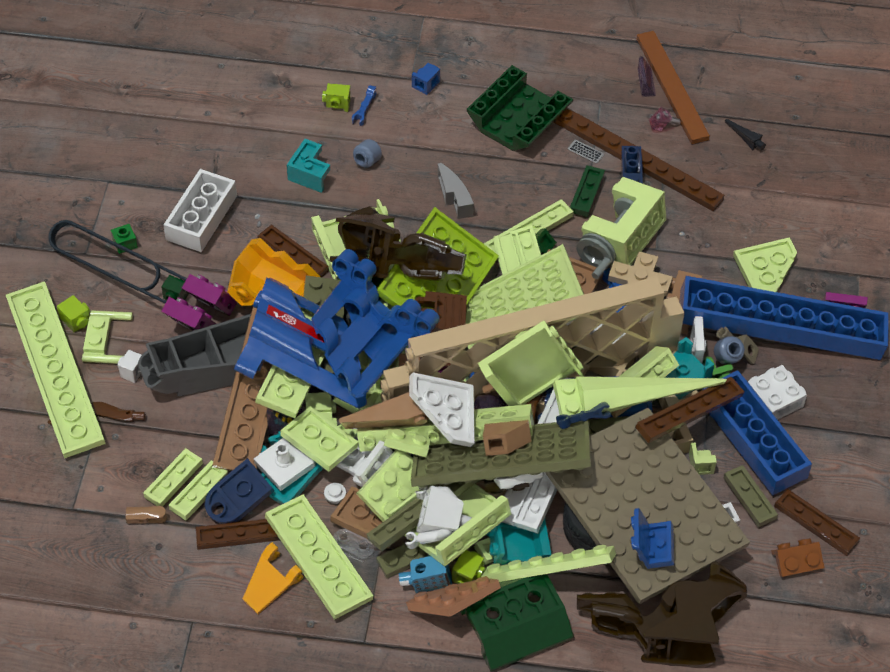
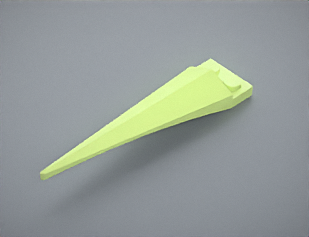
M576 376V379L555 380L553 387L559 414L573 415L581 411L591 410L601 402H607L610 405L609 408H604L602 412H612L684 392L722 385L727 379Z

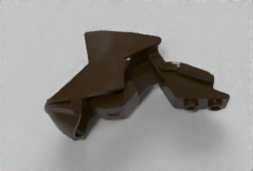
M372 206L356 210L346 217L336 218L335 222H339L338 233L345 249L354 251L359 261L369 259L376 265V273L373 277L388 278V270L391 264H399L403 274L416 280L439 281V279L443 280L446 274L461 275L464 273L467 254L454 250L446 242L424 233L410 234L403 239V242H399V230L386 224L394 222L395 217L379 214ZM330 256L329 261L333 263L338 256Z
M713 561L708 580L703 582L686 580L673 583L662 595L659 606L648 616H642L628 595L615 592H607L605 594L583 593L582 595H577L576 608L591 614V627L594 630L619 638H636L644 649V654L641 656L642 662L669 666L715 665L716 658L711 644H719V636L715 625L738 602L747 597V586L731 570L717 561Z

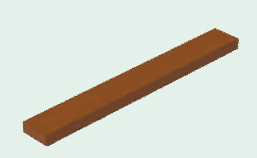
M655 31L637 34L636 39L677 118L680 119V124L690 143L696 144L708 141L710 135Z

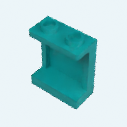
M545 518L538 533L503 522L487 533V536H490L489 552L493 556L494 564L507 565L514 560L524 562L536 556H541L542 558L551 556Z

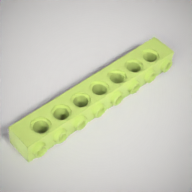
M531 404L474 409V441L483 440L484 425L490 423L529 420L530 432L533 435L534 420ZM430 419L422 425L357 429L360 452L373 451L379 441L385 442L388 428L392 430L400 429L404 433L411 435H422L426 439H430L429 445L450 443Z

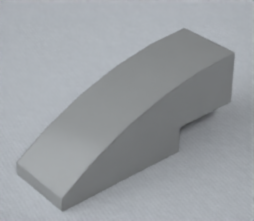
M438 163V179L445 204H454L458 219L473 217L474 203L467 188L454 172L444 164Z

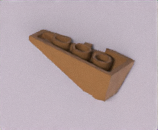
M408 392L339 419V422L345 429L422 425L429 418L413 401Z

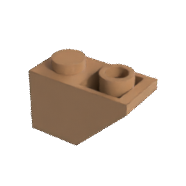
M529 420L485 424L483 440L486 456L509 454L531 442Z

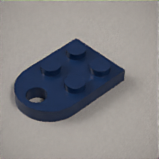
M247 458L210 489L205 499V509L207 514L218 524L238 522L275 490ZM219 505H223L222 513L215 515L214 509Z

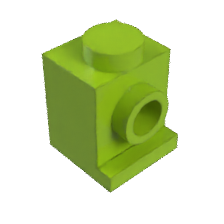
M328 83L326 91H323L322 102H326V107L344 109V112H348L351 99L350 85Z

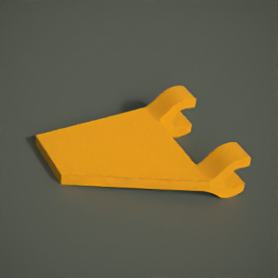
M273 542L261 554L242 598L257 615L291 585L298 583L304 577L301 574L302 570L297 565L293 566L284 577L269 563L280 555L277 551L278 547Z

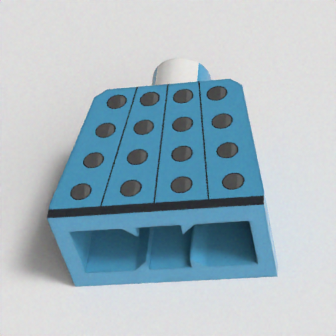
M432 556L412 560L410 562L411 571L399 573L400 586L413 585L416 594L445 588L452 584L449 564L443 566Z

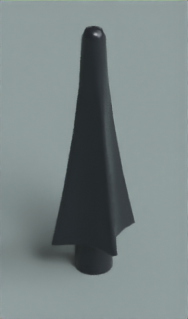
M725 119V122L747 143L752 151L756 147L760 150L765 148L766 144L761 141L763 135L744 128L729 119Z

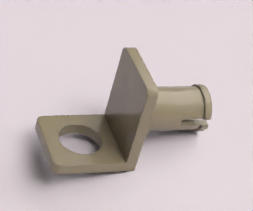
M727 327L720 328L716 333L720 340L733 336ZM747 334L736 336L744 345L745 351L743 356L751 365L755 364L759 348ZM748 346L752 348V356L748 353Z

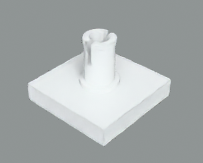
M284 438L254 458L256 466L280 491L315 467V462Z

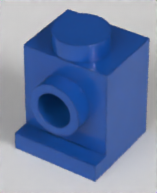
M430 63L420 68L417 73H412V88L426 95L440 82V69Z

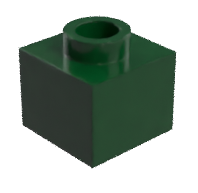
M169 275L161 286L163 299L167 301L171 297L177 300L179 297L185 300L189 293L182 289L185 281Z

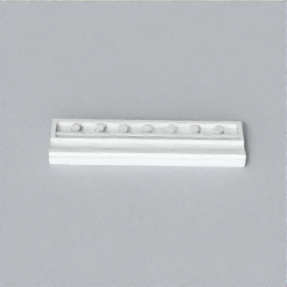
M554 389L538 424L556 422V417L560 415ZM542 472V478L529 483V487H525L524 490L513 491L508 489L504 497L508 499L511 515L503 520V523L535 533L539 532L557 491L545 472Z

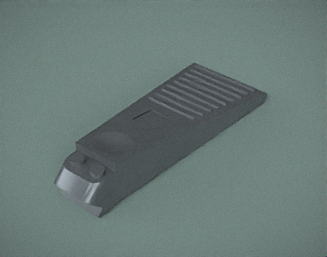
M344 307L343 319L349 327L351 319L347 309ZM251 314L172 338L147 343V351L140 356L138 361L145 385L164 394L176 392L178 397L233 385L236 374L234 368L241 354Z

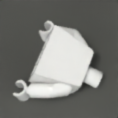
M419 487L421 491L415 492L417 498L423 500L416 530L419 534L416 536L415 533L408 532L406 538H413L414 540L405 544L408 548L414 549L419 545V542L420 544L444 540L472 517L462 514L464 503L458 499L449 487Z

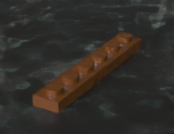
M729 377L722 385L708 387L637 422L635 428L650 443L742 397L744 390L732 377Z

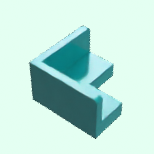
M304 139L287 163V178L289 181L320 193L324 190L323 180L331 170L330 164L316 159L322 151L321 144Z

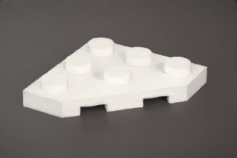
M413 372L409 376V396L450 443L471 447L474 444L473 385Z

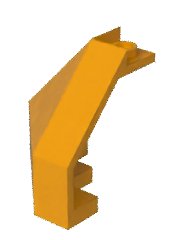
M257 238L252 239L234 261L227 293L241 306L253 305L258 293L264 287L266 277H271L303 297L306 275L320 276L308 264H297L285 251L275 252L264 240Z

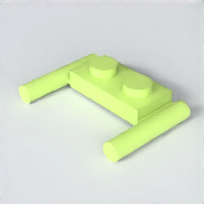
M91 310L83 347L82 362L118 364L122 356L105 355L111 320L132 321L133 313Z

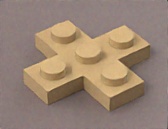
M638 252L634 266L614 261L608 281L625 285L657 276L665 292L664 296L667 297L673 276L654 272L658 256Z

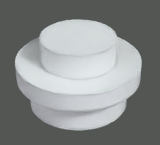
M331 483L324 490L325 499L331 504H339L346 495L345 487L339 483Z

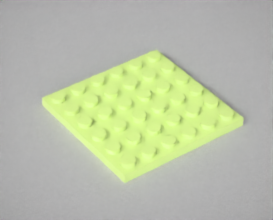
M562 244L478 287L466 305L465 324L584 295L564 245ZM526 331L520 332L518 335L515 336V338L519 337ZM475 344L468 345V349H470Z

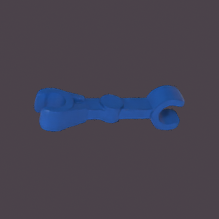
M368 86L366 97L361 103L360 109L352 115V124L355 123V120L360 119V126L364 125L365 113L369 109L372 99H375L377 94L375 86Z

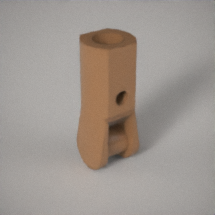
M162 506L126 507L127 524H161L167 520L166 510Z

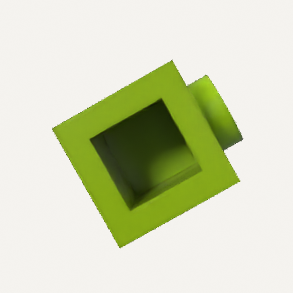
M74 295L57 305L59 318L74 333L88 324L90 309L86 303H81Z
M465 550L452 569V581L461 584L480 578L486 570L484 558L477 552Z

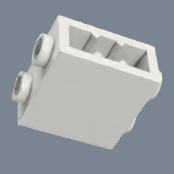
M783 365L777 368H770L766 373L754 376L748 381L749 385L777 420L804 407L807 397L806 391L802 386H799L794 380L792 373L787 371Z

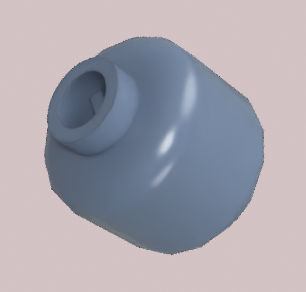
M371 139L364 140L353 150L355 162L365 168L371 167L382 156L380 146Z
M733 336L722 338L714 346L715 358L725 365L741 360L745 351L742 341Z

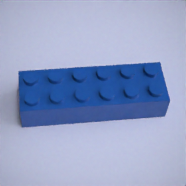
M737 370L721 378L727 379L732 377L744 390V394L742 397L709 414L772 496L807 479L812 463L742 374Z

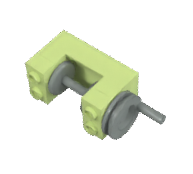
M622 177L612 189L616 221L613 223L592 215L587 222H584L581 229L583 237L577 243L576 249L578 255L585 263L597 267L592 273L594 279H598L606 269L613 265L614 261L628 265L633 264L638 252L643 251L666 221L664 191Z

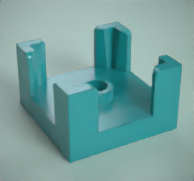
M685 337L678 342L677 352L673 354L679 366L664 378H712L714 363L707 358L704 366L692 354L693 343ZM692 391L676 394L675 396L680 400Z

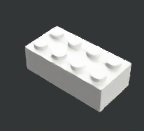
M200 169L164 223L166 240L202 252L237 197L236 181Z

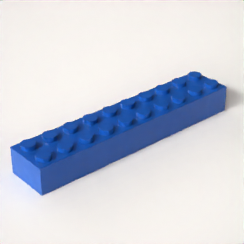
M685 276L680 290L679 303L684 311L682 324L693 326L694 318L698 316L703 317V328L719 330L722 327H727L731 333L747 334L757 338L881 360L888 347V312Z

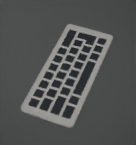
M574 140L568 147V150L595 163H598L604 153L578 140Z

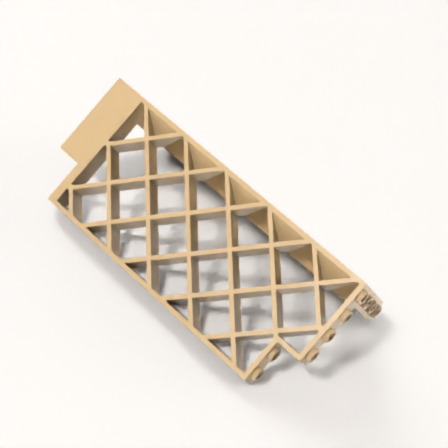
M656 276L409 338L408 348L405 349L408 361H405V365L383 371V380H380L383 391L380 393L381 400L384 402L408 393L409 376L413 372L473 385L474 409H482L491 395L503 400L497 392H492L488 395L483 393L482 386L489 384L481 371L478 362L516 339L515 336L520 332L528 331L543 320L549 327L552 325L555 327L570 349L577 346L572 352L583 365L584 369L581 372L584 376L590 370L604 377H618L631 367L635 358L639 357L641 359L656 346L669 348L672 354L677 352L684 311L677 296L664 300L665 292ZM622 306H625L621 311H619L618 313L616 312V311H618ZM576 318V319H575L573 322H571L569 325H565V324H567L571 319ZM603 324L599 329H597L594 333L590 335V333L594 329H596L599 325ZM475 344L468 351L463 350L468 345ZM597 355H599V356H598L597 358H595L592 362H590L588 365H586V364H587L589 361H591L594 357H596ZM447 363H451L442 373L438 372ZM575 371L574 373H572L571 375H569V376H567V377H576V376H577V377H580V376H579V374ZM472 372H476V373H475L471 378H469L466 382L463 381V380H464L466 377H468ZM694 390L680 400L675 395L660 398L658 401L662 409H665L698 392ZM540 400L538 402L536 415L544 411V401ZM687 425L668 433L673 440H677L674 442L683 454L689 452L693 438ZM481 479L476 485L485 490L484 481ZM507 490L497 494L488 493L497 499L501 495L504 496Z

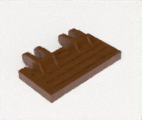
M426 291L425 297L419 296L415 299L420 306L426 307L421 308V311L433 308L432 310L439 315L440 321L430 333L465 325L466 295ZM447 363L441 370H445L451 363Z

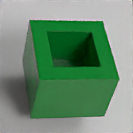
M130 224L111 229L114 242L130 250L138 248L136 236ZM116 247L119 254L125 252Z

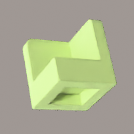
M691 443L689 458L692 466L699 475L714 474L717 463L716 456L711 455L710 450L697 451L696 443Z

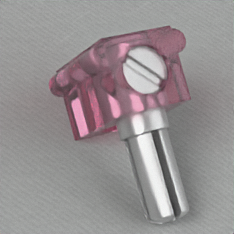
M660 107L649 119L652 129L659 131L668 123L679 125L681 122L680 119L671 117L669 110L663 109V107Z

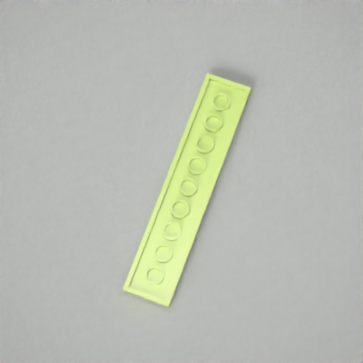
M45 281L6 294L64 459L106 444Z

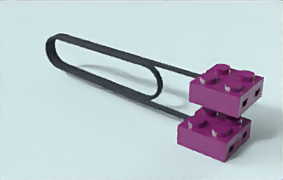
M61 220L50 229L48 235L49 243L56 251L164 303L165 305L161 312L176 323L192 331L209 327L216 323L212 321L213 317L205 313L206 311L197 306L189 305L187 301L179 297L177 300L169 297L166 301L147 292L158 284L160 269L184 280L185 283L182 289L191 294L196 300L228 316L231 315L237 304V301L227 293L226 288L216 282L213 284L199 274L197 277L189 274L188 278L73 221ZM69 225L74 226L154 265L156 269L155 280L148 287L139 288L58 248L55 243V237L61 228Z

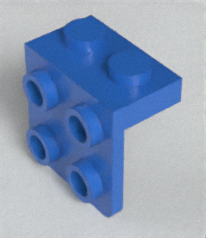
M640 508L634 509V516L631 517V524L634 530L631 544L633 550L637 551L639 560L644 562L647 569L674 565V532L672 522L666 521L649 524Z

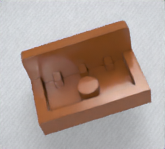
M811 538L798 540V545L793 546L790 545V542L778 544L777 549L771 550L772 555L776 556L780 577L825 568L820 543L812 542Z

